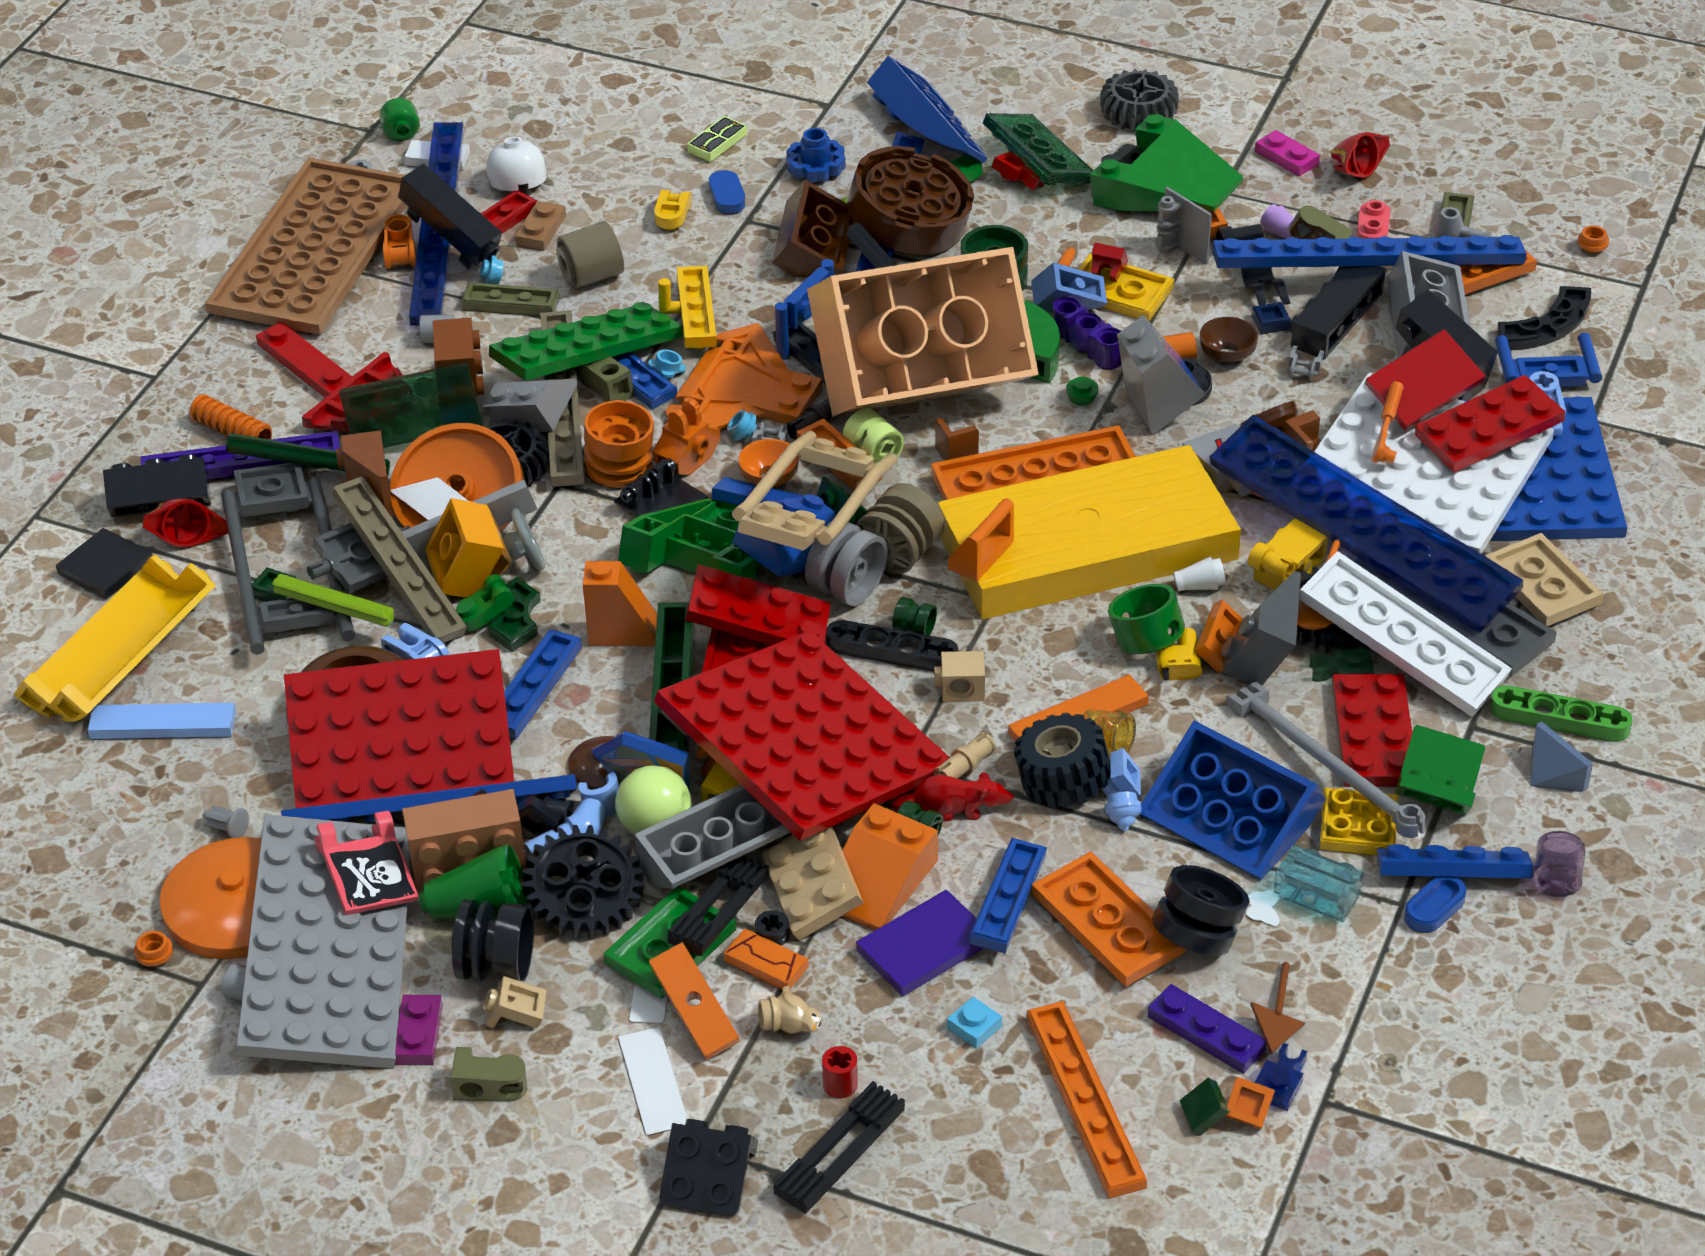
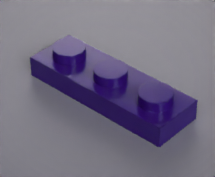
M1170 984L1148 1006V1018L1242 1074L1266 1051L1267 1044L1263 1037L1173 984Z

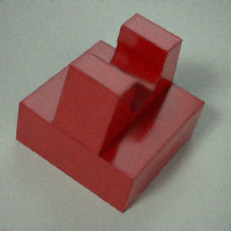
M1094 243L1091 253V273L1100 276L1102 269L1109 268L1111 269L1109 273L1110 280L1117 282L1122 271L1125 272L1128 263L1125 248Z

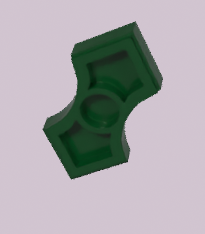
M518 577L506 584V587L510 589L514 596L513 604L500 613L488 627L489 636L511 652H514L538 635L536 623L530 618V614L533 608L541 602L540 592Z

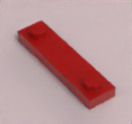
M279 322L256 335L258 346L324 398L352 377L284 323Z

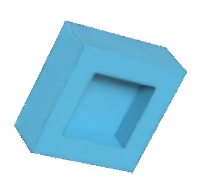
M974 996L947 1018V1029L976 1049L1002 1027V1016Z

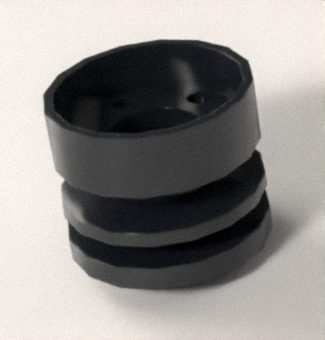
M464 899L459 906L452 933V965L456 979L467 980L473 974L475 981H483L492 965L493 977L497 983L501 981L503 976L525 982L531 965L534 944V914L531 905L503 903L497 918H495L494 906L491 901H482L479 906L477 900Z

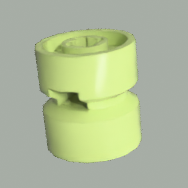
M862 408L850 416L843 429V436L857 448L866 451L867 456L875 457V463H878L888 453H893L898 458L904 446L903 435L872 408Z

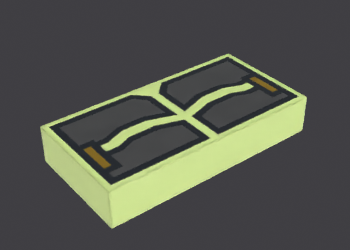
M723 116L688 142L687 151L711 162L747 135V126Z

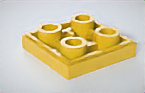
M1324 787L1326 800L1322 808L1319 850L1377 856V848H1387L1389 845L1396 843L1395 823L1392 822V817L1358 791ZM1386 794L1398 803V795Z

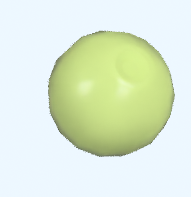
M655 765L645 766L632 771L620 783L615 797L616 814L623 828L633 835L691 808L692 805L690 791L683 778L667 767Z

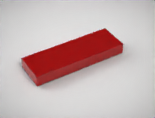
M514 191L481 214L503 234L527 218L538 200L520 191Z

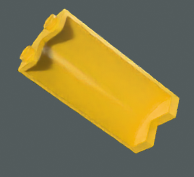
M152 555L142 569L35 673L31 672L22 681L13 695L22 703L50 718L53 714L62 716L63 722H75L83 719L216 584L210 580L209 575L205 571L197 568L192 563H189L182 573L178 575L168 562L161 560L156 555Z

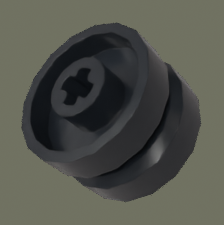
M1193 865L1174 867L1164 888L1166 896L1160 899L1152 917L1154 927L1162 936L1189 951L1216 956L1228 953L1238 931L1236 925L1241 923L1250 903L1248 894L1239 884L1211 869Z

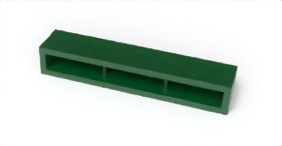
M689 602L658 603L649 739L689 752V735L685 736L661 713L662 709L654 703V699L658 690L693 677L695 623L685 620Z

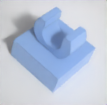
M1124 748L1111 752L1110 778L1107 779L1108 784L1105 788H1102V791L1106 796L1119 791L1135 792L1137 798L1141 797V770Z

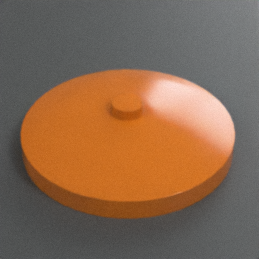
M452 423L427 431L404 450L394 467L390 481V490L438 477L465 499L472 502L519 482L524 477L515 452L503 437L493 430L480 425ZM390 491L392 508L403 528L407 525L411 528L428 521ZM510 522L498 526L500 532H502Z
M238 837L210 843L187 855L171 870L161 889L160 910L168 933L180 946L192 953L209 958L236 959L248 956L262 838Z

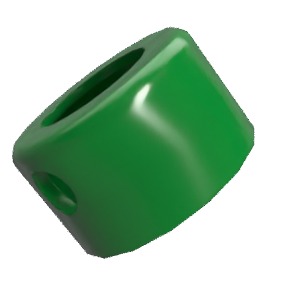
M1164 584L1138 586L1123 592L1109 604L1108 615L1117 643L1127 653L1148 654L1169 647L1184 634L1185 622L1176 593L1170 586ZM1127 612L1129 617H1122V615ZM1168 628L1171 629L1170 635L1168 634Z

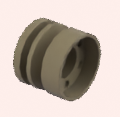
M897 483L889 487L881 495L875 505L870 507L866 514L858 520L856 526H859L861 531L866 530L885 539L888 545V557L884 571L890 574H903L910 571L915 563L921 559L924 552L929 550L944 531V517L934 499L921 488L908 483Z

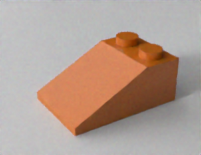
M873 803L853 828L842 850L864 903L842 916L874 931L889 923L937 863L938 830Z

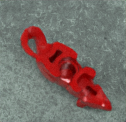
M982 772L977 781H963L951 776L935 775L923 780L913 793L897 796L892 802V809L897 813L900 806L905 801L910 800L919 804L921 810H934L943 815V822L952 821L954 814L963 811L967 819L978 820L980 818V811L976 809L981 805L987 807L1005 805L1014 799V795L1001 784L991 781L986 772Z

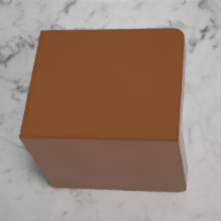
M1313 410L1285 421L1283 446L1303 467L1321 442L1318 438L1320 417Z
M943 418L935 419V449L944 461L979 454V430L976 426H971L952 432Z

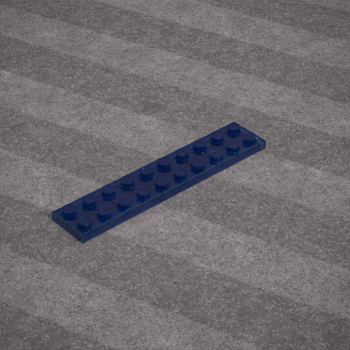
M1255 415L1250 416L1209 456L1210 465L1325 535L1331 541L1339 540V546L1478 633H1481L1523 589V579Z

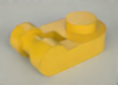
M661 189L654 208L656 225L665 230H675L683 225L687 212L691 209L692 192L682 191L681 194L671 193V190Z

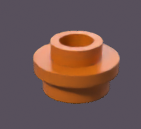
M1591 225L1582 230L1578 236L1577 243L1588 253H1598L1608 247L1609 238L1604 228Z
M160 931L143 933L137 939L134 947L136 960L144 966L161 965L169 960L173 953L171 940Z

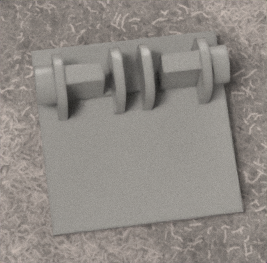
M1166 187L1165 196L1158 203L1157 232L1159 234H1157L1156 240L1157 248L1162 253H1168L1173 247L1177 246L1204 264H1209L1212 214L1169 187Z

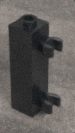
M423 163L402 177L398 198L409 207L407 216L415 223H418L421 217L461 253L459 262L469 269L471 263L477 266L483 260L489 261L490 255L496 256L498 254L502 232Z

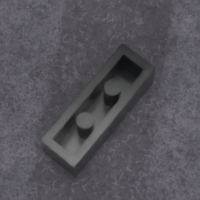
M183 455L177 461L165 462L163 459H151L145 461V465L137 466L119 463L112 465L111 469L103 470L106 505L111 517L149 513L155 510L158 504L177 498L192 499L203 505H211L208 470L204 457L198 458L197 455Z

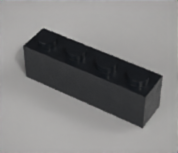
M1339 266L1335 276L1329 282H1325L1319 294L1314 299L1311 298L1308 301L1305 309L1299 316L1296 315L1292 319L1289 327V332L1292 334L1291 347L1297 346V350L1318 357L1320 350L1324 351L1323 360H1325L1383 294L1386 268L1381 266Z

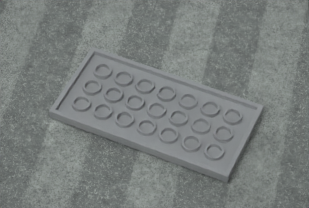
M265 814L236 1056L394 1069L407 903L345 915L324 856L318 851L314 841L315 836L319 835L316 828L317 824L332 822L336 832L337 843L374 837L371 829L373 824ZM394 827L396 839L410 873L411 859L405 827Z

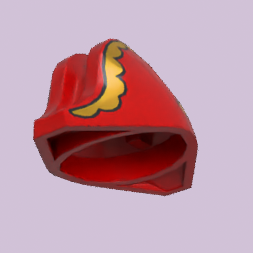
M1362 132L1346 138L1330 151L1331 158L1335 159L1333 161V168L1354 177L1366 178L1376 170L1390 147L1389 136Z
M186 498L170 499L158 504L155 510L144 515L142 523L143 528L175 547H192L228 534L225 519L202 503Z

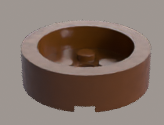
M905 146L884 147L865 155L858 163L847 197L848 213L854 224L857 222L861 223L880 245L908 254H936L952 248L960 241L972 209L974 193L970 182L956 166L932 153L930 158L914 153L915 148Z

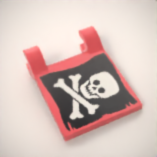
M389 810L374 813L376 824L372 825L371 828L374 837L337 843L336 832L332 822L317 824L316 828L319 835L315 836L314 841L318 851L324 856L345 915L418 901L419 896L396 839L394 823Z

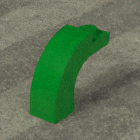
M1024 300L1039 375L1030 378L1050 383L1059 366V328L1048 312Z

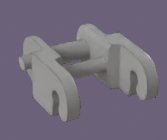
M1293 346L1287 367V372H1290V378H1293L1294 374L1309 376V381H1313V377L1320 373L1324 351L1320 350L1318 357H1314L1313 362L1298 360L1297 346ZM1297 365L1311 367V369L1299 368Z
M762 422L761 426L754 430L752 442L761 439H778L786 442L788 431L785 430L784 424L778 429L766 427L765 422ZM765 434L778 435L777 438L764 437Z

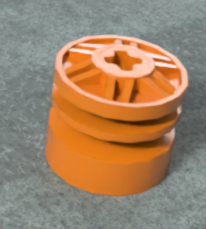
M614 400L603 402L593 407L586 414L584 423V468L591 479L607 487L623 488L624 485L630 484L637 479L638 475L644 474L645 470L652 469L654 421L651 413L636 403Z

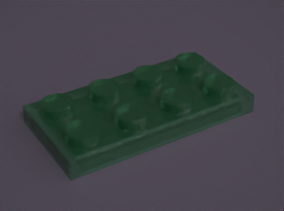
M986 113L982 124L992 132L993 137L999 139L1008 147V151L1018 156L1024 162L1025 167L1034 171L1040 177L1041 182L1051 186H1055L1057 183L1074 186L1091 184L1090 174L1094 170L1033 114Z
M468 362L343 388L339 391L350 434L381 430L383 448L413 442L427 431L447 424L471 423L483 425Z

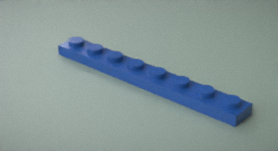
M575 774L286 809L281 810V816L351 822L350 817L365 815L366 822L375 821L374 813L388 810L389 812L402 811L403 808L470 797L481 789L487 793L514 789L516 803L518 804L533 794L548 793L551 799L570 797L569 790L577 789Z

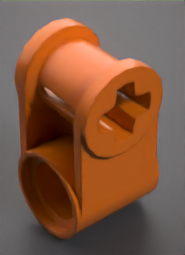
M392 215L384 222L383 254L386 269H391V266L408 264L411 267H417L412 222L406 215Z

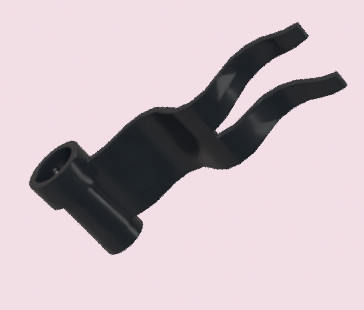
M1261 224L1237 228L1225 226L1216 229V240L1228 238L1255 240L1257 238H1264ZM1272 267L1241 268L1244 285L1254 289L1258 305H1266L1263 284H1273L1283 304H1290L1284 281L1274 278Z

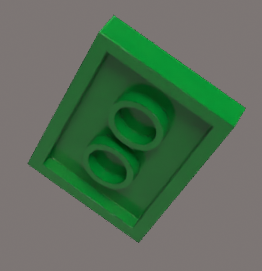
M677 886L603 953L604 964L660 999H663L667 994L651 969L649 960L674 947V945L667 943L670 928L685 911H689L699 898L684 888ZM711 906L703 916L705 918L704 923L708 920L712 921L720 910ZM735 919L729 922L702 956L689 952L697 966L736 931Z

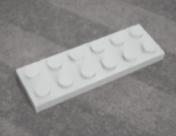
M1338 551L1300 589L1299 600L1471 717L1492 696L1494 689L1500 687L1507 679L1512 670L1502 661Z

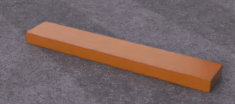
M1064 1001L1027 1010L1026 1019L1108 1199L1147 1189L1145 1174Z

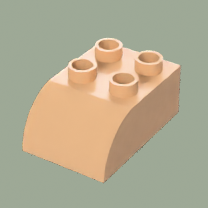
M1013 247L833 275L807 289L832 417L855 413L862 408L880 409L979 391L1039 375Z

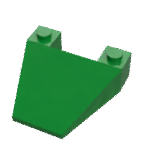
M1150 114L1135 129L1137 146L1141 148L1142 154L1132 164L1105 159L1090 174L1094 206L1118 211H1159L1158 203L1165 196V188L1169 187L1206 211L1214 212L1243 182V176L1181 123L1176 119L1166 118L1158 114Z
M707 498L640 515L622 526L618 561H621L623 565L630 567L636 573H648L662 563L695 573L699 564L757 581L762 565L732 543L739 523L732 516L733 510L738 507L737 505Z

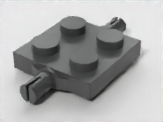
M351 523L314 537L313 547L323 561L307 566L308 576H311L312 580L330 573L338 579L349 594L388 578ZM407 525L404 528H401V532L409 529L410 526Z

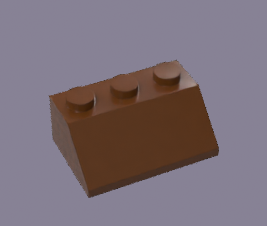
M804 180L786 201L772 263L796 277H809L821 267L823 260L831 259L834 262V275L841 274L850 241L846 233L848 227L851 224L853 225V221L848 213L847 203Z

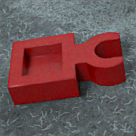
M1011 151L994 157L991 168L1000 172L1004 179L1009 181L1021 180L1026 187L1032 190H1036L1037 185L1044 187L1048 177L1042 171L1033 169V164Z

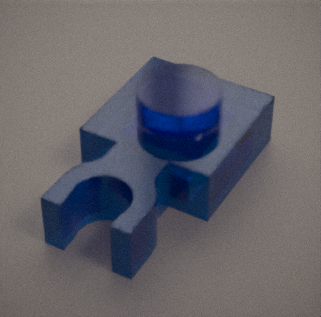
M1283 1042L1279 1050L1278 1063L1266 1060L1254 1083L1274 1089L1275 1092L1270 1105L1288 1111L1303 1083L1304 1073L1300 1071L1306 1063L1308 1051L1302 1049L1299 1057L1289 1058L1287 1057L1289 1044Z

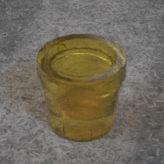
M1092 709L1085 711L1083 714L1084 718L1093 719L1096 725L1101 727L1109 756L1111 752L1124 748L1127 753L1131 750L1136 735V722L1131 713Z

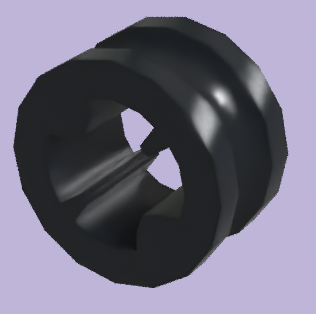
M770 910L759 914L755 920L756 934L781 946L788 941L790 935L788 929L789 921L784 913ZM770 927H777L778 930L774 928V931L771 932Z

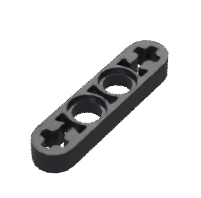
M834 621L828 625L826 630V645L837 654L934 671V666H941V652H958L957 644L947 638L853 621ZM880 640L884 644L881 646H870L867 642ZM905 646L917 648L915 652L911 653L903 652L900 649Z

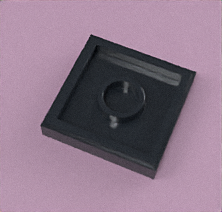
M102 528L57 563L56 569L59 575L107 600L142 569L147 560L152 556V553Z

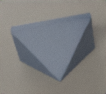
M1542 721L1537 723L1532 746L1531 786L1580 792L1587 790L1593 763Z

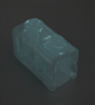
M1293 845L1285 860L1282 861L1276 871L1273 895L1344 923L1351 908L1354 907L1360 897L1363 872L1357 870L1350 863H1339L1322 856L1316 850L1303 849Z

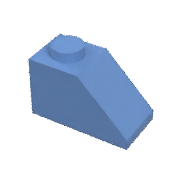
M1053 262L1031 280L1034 304L1049 312H1053L1054 301L1061 297L1078 299L1081 306L1088 309L1103 307L1107 304L1103 276Z

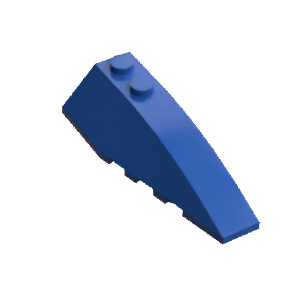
M888 55L867 81L868 85L874 90L872 96L882 105L887 106L885 111L895 120L899 121L901 119L906 125L941 147L960 156L984 163L988 158L978 144L970 138V133L961 126L963 123L960 119L953 116V109L924 77Z

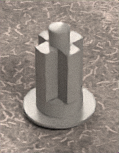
M213 805L212 810H204L202 815L204 819H207V826L228 832L229 838L242 837L249 824V815L244 808H239L234 812Z

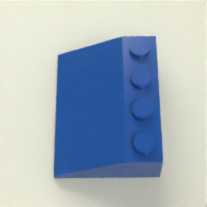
M1194 720L1141 803L1142 812L1140 815L1262 880L1307 831L1326 798L1318 784Z

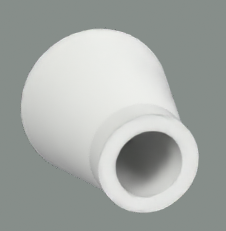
M1210 556L1174 572L1178 592L1184 590H1218V586L1226 585L1224 569L1220 558L1212 559Z

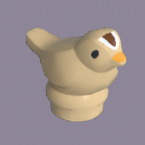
M783 986L782 994L777 998L771 995L767 999L758 1000V1019L762 1031L771 1030V1032H776L781 1029L789 1034L801 1031L813 1033L821 1027L822 1020L819 1011L808 1007L802 998L790 993L789 986Z

